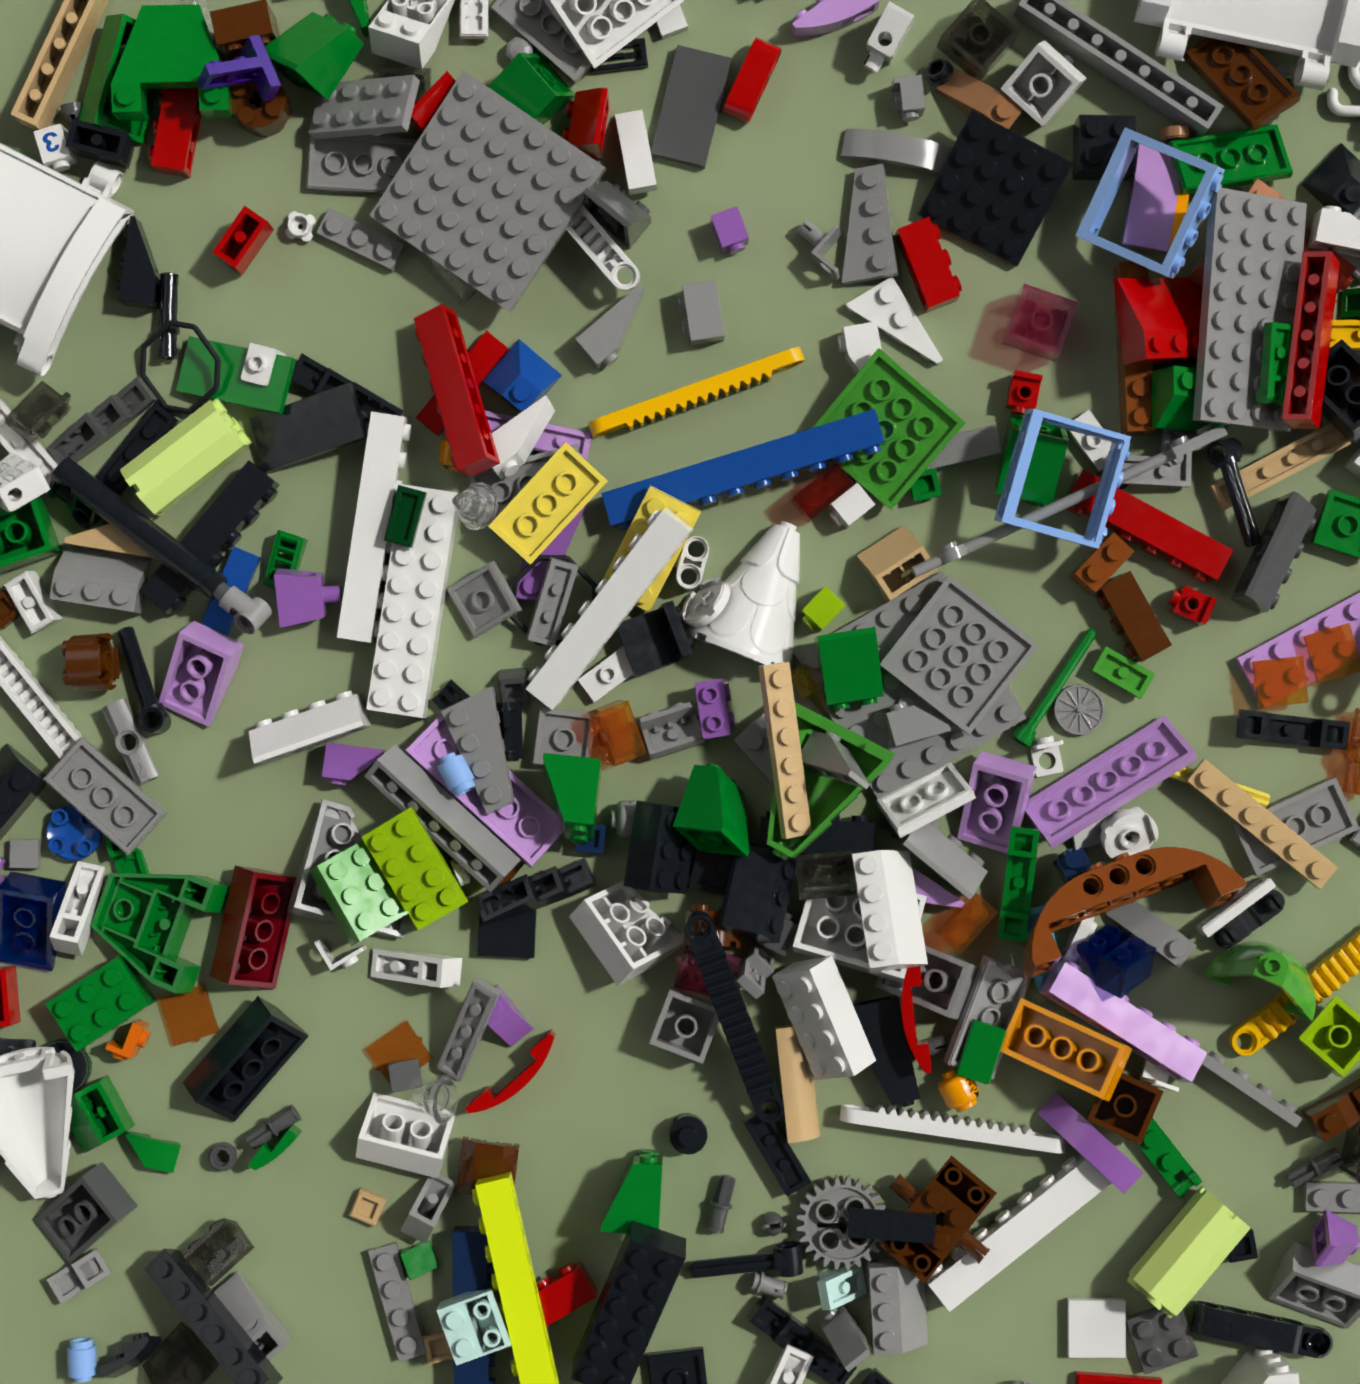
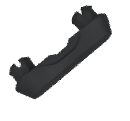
M1272 889L1214 933L1216 944L1222 948H1231L1249 936L1254 930L1283 910L1285 905L1283 895L1279 891Z

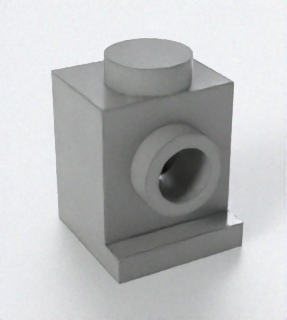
M922 75L894 77L891 84V92L897 91L893 93L894 109L899 110L900 119L902 118L904 122L918 120L919 116H923L925 110Z

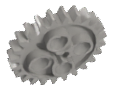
M835 1175L834 1183L832 1184L826 1178H823L824 1187L821 1188L814 1183V1195L810 1192H805V1196L809 1200L808 1203L799 1202V1206L804 1210V1212L796 1213V1218L803 1221L796 1225L797 1231L804 1232L799 1236V1241H808L804 1247L806 1253L815 1250L812 1256L813 1260L816 1261L822 1256L824 1267L830 1261H833L835 1270H838L840 1262L845 1264L847 1270H850L851 1261H855L856 1265L861 1267L860 1258L864 1257L870 1262L869 1252L872 1250L879 1253L876 1242L882 1243L884 1240L863 1238L862 1240L855 1241L848 1237L849 1211L847 1206L853 1200L860 1201L862 1203L861 1208L884 1210L886 1206L884 1202L876 1203L880 1198L878 1192L870 1195L872 1189L870 1184L861 1188L862 1181L860 1178L854 1184L851 1183L849 1175H846L844 1182H840L838 1175ZM831 1204L834 1210L830 1215L823 1216L819 1213L820 1206ZM839 1217H845L847 1221L843 1228L839 1227ZM821 1222L831 1223L823 1227H817V1224ZM828 1232H833L837 1235L836 1241L832 1244H826L822 1241L823 1236Z

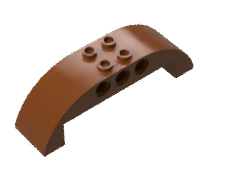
M1154 848L1130 856L1126 852L1114 857L1112 863L1104 866L1102 862L1091 865L1086 869L1087 872L1063 885L1049 899L1034 922L1025 943L1023 975L1027 980L1048 972L1060 960L1062 955L1052 935L1053 932L1190 880L1193 881L1206 910L1232 901L1247 884L1235 870L1219 859L1187 848Z

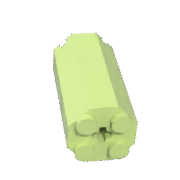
M216 398L205 403L121 468L120 471L130 487L133 485L137 491L135 494L153 514L161 517L250 448L249 445L252 441L245 434L240 423L234 417H230L225 406Z
M1201 1186L1129 1271L1128 1274L1130 1276L1126 1280L1136 1290L1141 1291L1151 1304L1169 1318H1172L1173 1315L1177 1316L1250 1230V1227Z

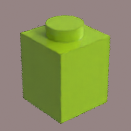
M825 586L801 611L804 615L801 620L813 631L816 628L822 631L846 605Z

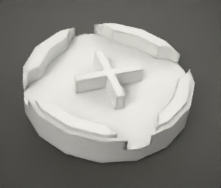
M719 577L710 578L702 582L699 586L701 590L697 594L693 591L685 601L682 609L683 618L693 629L708 625L726 606L731 593L730 587Z

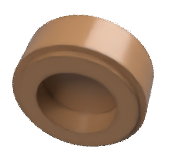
M1185 125L1160 128V140L1165 142L1187 139L1189 137V127Z

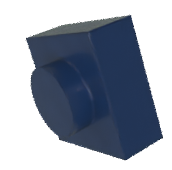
M596 824L594 842L587 841L586 844H576L575 851L603 854L606 825Z

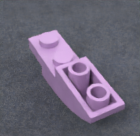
M817 0L815 7L808 12L806 9L802 10L793 18L791 34L794 37H809L840 30L876 11L880 0Z

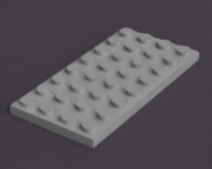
M1221 187L1218 192H1214L1210 200L1211 209L1207 221L1193 421L1280 432L1290 431V427L1282 420L1283 406H1276L1272 402L1270 404L1258 403L1256 401V392L1260 387L1264 324L1277 322L1294 325L1302 253L1304 250L1307 203Z

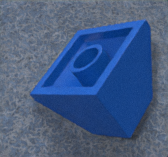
M518 339L483 380V383L516 411L521 413L544 397L562 375Z

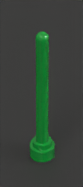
M1087 629L1026 724L1022 723L1020 727H1016L1011 735L1015 741L1027 748L1032 746L1036 740L1034 737L1037 733L1035 729L1095 639L1096 631L1094 629Z

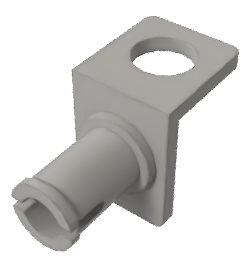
M809 219L805 220L803 224L806 226L800 225L797 234L815 247L811 252L813 262L837 281L840 278L838 268L823 256L840 238L839 226L835 225L825 234L811 223Z

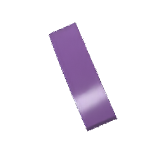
M1055 1093L1037 1113L1122 1193L1125 1194L1143 1174L1134 1163L1058 1093Z

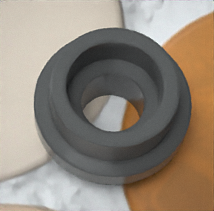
M227 1142L215 1144L208 1154L209 1163L218 1171L231 1169L237 1161L235 1147ZM219 1152H226L228 1159L226 1161L221 1160Z

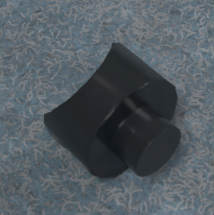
M682 1113L675 1117L671 1123L669 1130L670 1142L674 1149L682 1154H695L702 1150L706 1144L708 1137L707 1127L697 1115Z

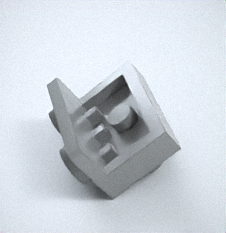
M680 702L669 709L660 712L652 711L638 719L651 759L705 742L693 702Z

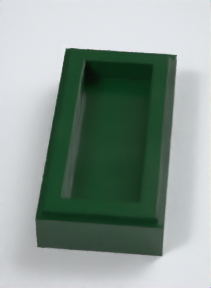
M398 485L384 541L413 549L427 496L426 492Z

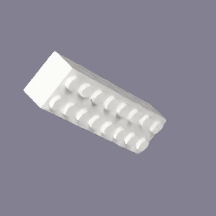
M401 484L404 487L426 492L427 496L413 549L392 543L366 710L427 719L461 496L457 492Z

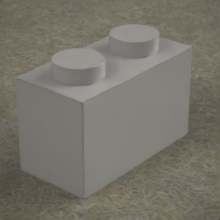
M716 280L682 285L683 293L678 294L680 311L685 310L687 321L682 322L684 339L690 338L691 346L724 341L725 335Z

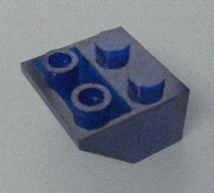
M1107 924L1079 943L1076 950L1095 985L1122 998L1150 977L1156 947L1147 944L1143 939L1135 938L1121 931L1116 926Z

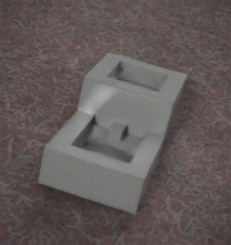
M752 942L743 957L736 981L755 999L765 992V981L774 972L775 958L758 942Z
M96 1248L46 1280L60 1304L112 1272Z

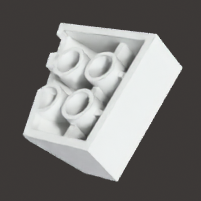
M624 881L584 899L569 916L617 986L658 965L684 945V933L680 935L669 926L672 922L665 916L660 918L649 908V902L631 887L623 886Z

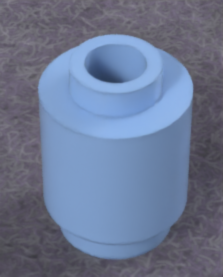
M455 752L439 760L441 765L437 769L449 792H453L455 797H459L476 787L473 781L475 777L462 754L456 756Z
M80 1337L69 1341V1347L67 1348L68 1377L74 1378L76 1383L91 1381L92 1376L98 1373L96 1344H93L92 1337Z

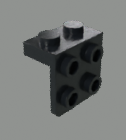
M673 600L663 603L657 610L650 613L648 612L625 620L617 628V633L635 676H641L686 660L693 654V640L689 633H685L682 626L684 622L683 614L678 606L675 607Z

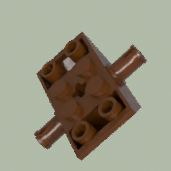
M952 1155L924 1190L921 1189L919 1191L899 1174L895 1179L897 1183L892 1182L889 1189L893 1190L909 1204L907 1212L931 1214L943 1212L945 1214L943 1219L946 1224L940 1223L936 1225L935 1244L884 1240L880 1246L924 1284L954 1247H960L979 1264L984 1258L980 1253L986 1256L990 1249L971 1235L969 1228L997 1192Z

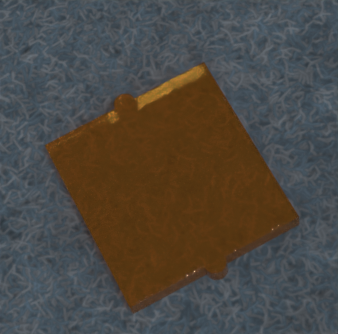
M1350 623L1333 628L1324 627L1323 631L1303 636L1317 684L1333 679L1343 680L1344 676L1360 672V656Z
M1303 656L1252 662L1255 680L1252 686L1256 689L1258 708L1309 702L1306 684L1309 678L1305 676Z
M205 984L194 987L192 993H176L159 999L174 1046L192 1040L198 1042L201 1037L220 1031Z
M407 1020L366 1048V1051L377 1065L376 1070L381 1071L389 1084L388 1064L390 1062L419 1058L421 1068L433 1059L422 1043L423 1038L417 1036Z

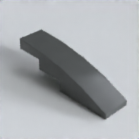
M136 377L117 395H110L94 411L85 413L50 444L47 449L58 464L67 457L77 463L116 435L158 399L141 377Z

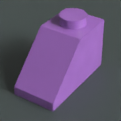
M326 743L322 777H328L329 783L346 785V780H355L371 768L375 761L387 750Z
M497 985L495 987L502 992L488 1025L512 1047L533 1030V1027L501 987Z
M1327 1210L1311 1229L1314 1264L1319 1267L1344 1263L1350 1254H1355L1359 1247L1360 1240L1358 1239L1357 1226Z

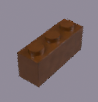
M1131 571L1123 573L1105 583L1097 591L1098 595L1095 596L1097 603L1103 611L1107 609L1112 618L1109 621L1110 626L1116 635L1120 634L1126 643L1123 645V648L1130 660L1134 659L1136 663L1143 662L1172 646Z

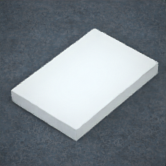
M949 762L930 774L875 801L895 832L902 838L972 801L976 796L953 764Z

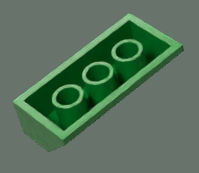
M125 14L108 15L105 18L79 120L126 132L137 144H143L158 89H146L147 121H118L112 113L111 82L136 19Z

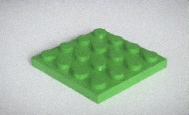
M878 348L813 428L872 409L876 410L886 445L880 446V452L867 456L864 455V452L853 455V460L838 465L892 510L965 425L966 421L884 351Z

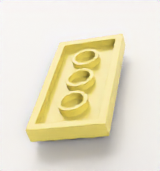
M565 441L494 518L488 527L531 565L608 480Z
M650 485L604 578L609 580L615 573L612 569L613 565L621 555L626 558L631 552L632 548L629 547V544L638 533L644 535L650 527L646 522L656 510L661 512L663 509L668 508L692 528L698 520L701 511ZM687 539L637 602V607L650 613Z

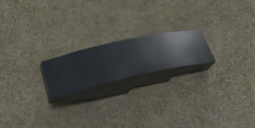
M303 353L300 354L295 363L291 380L314 394L346 383H352L362 419L368 424L371 411L401 416L404 411Z
M582 858L561 869L554 866L532 877L525 874L495 888L491 893L488 891L475 897L482 920L487 924L548 906L597 885L588 861Z
M764 1294L746 1316L751 1324L769 1335L773 1342L783 1349L788 1344L813 1355L814 1358L809 1369L830 1384H845L857 1369L855 1366L848 1372L828 1342Z

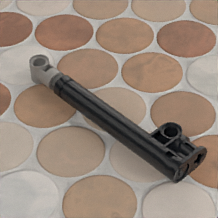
M67 457L55 468L51 476L48 496L52 499L58 497L66 503L73 519L78 525L85 529H90L103 518L191 587L201 592L208 600L217 599L219 606L234 617L237 627L246 634H253L272 615L271 607L266 601L259 597L251 599L236 586L230 587L227 585L228 578L220 572H216L215 568L74 460Z

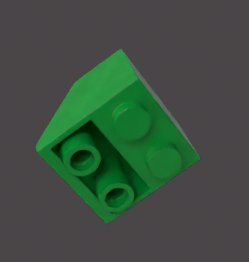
M109 1075L72 1095L70 1129L83 1153L106 1143L135 1126Z

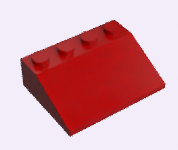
M1170 277L1113 279L1123 365L1197 362L1202 287L1191 281L1188 277H1174V279Z

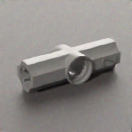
M126 698L114 701L103 707L102 711L115 737V746L122 753L134 782L139 786L161 776L148 749L147 738L140 731ZM130 734L134 735L137 740V744L132 750L126 746V739Z

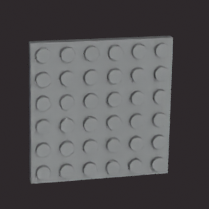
M463 70L369 216L511 313L583 205V191L587 187L595 185L606 168Z
M943 571L939 572L834 633L875 627L879 660L881 662L940 587L946 576ZM815 644L795 654L796 659L832 721L895 753L889 766L869 785L876 799L930 774L1026 719L1009 686H1007L971 734L967 735L882 667L880 669L884 696L877 697L878 703L861 706L860 700L849 702L850 708L833 710L832 705L825 706ZM906 702L907 707L914 705L950 725L951 731L893 746L884 713L890 712L889 706Z

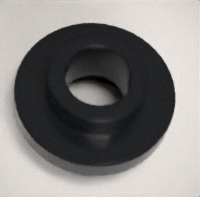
M942 58L933 60L926 68V79L932 86H940L947 83L953 74L951 63Z

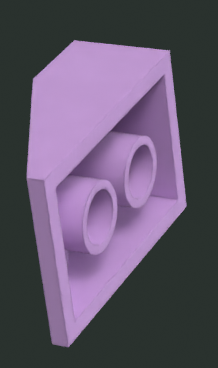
M196 621L190 623L178 634L158 703H163L164 707L209 727L238 667L244 643Z
M981 751L973 763L969 786L974 791L976 798L964 804L957 839L1008 854L1011 826L1021 827L1033 785L1036 766Z

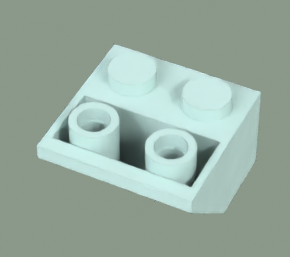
M492 1289L465 1292L439 1303L436 1311L456 1366L511 1346V1341Z

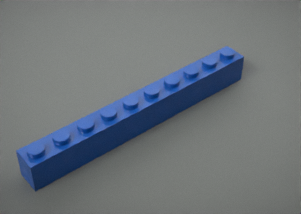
M872 409L601 494L610 525L613 527L619 526L620 530H625L629 528L650 485L688 505L700 502V505L703 506L716 502V496L727 493L729 498L743 494V488L754 485L755 489L771 485L770 480L781 477L782 481L796 478L799 476L798 471L809 469L811 473L826 468L825 463L836 460L837 464L851 461L854 459L853 455L864 452L865 456L875 454L881 451L880 446L886 444L876 410Z

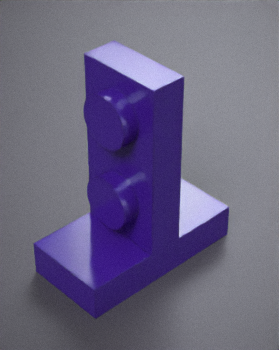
M260 35L248 37L241 50V57L231 61L220 62L215 60L205 64L198 78L201 90L254 82L262 102L273 100L281 87Z

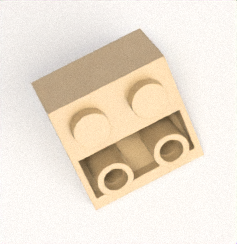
M905 525L857 555L860 563L887 603L938 570L936 568L921 576H914L911 567L930 559V556Z

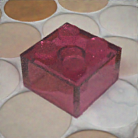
M1024 284L1018 292L1001 344L1054 362L1061 354L1078 302Z

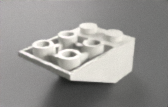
M388 0L368 26L371 52L422 70L436 50L455 0Z

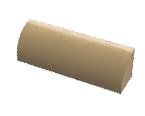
M774 1025L787 1142L796 1143L815 1139L820 1136L814 1075L799 1044L793 1025Z

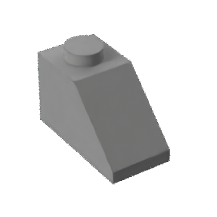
M906 702L889 706L890 712L884 713L893 746L951 731L950 725L914 705L907 707Z
M441 1174L439 1179L428 1176L400 1231L426 1244L457 1183Z

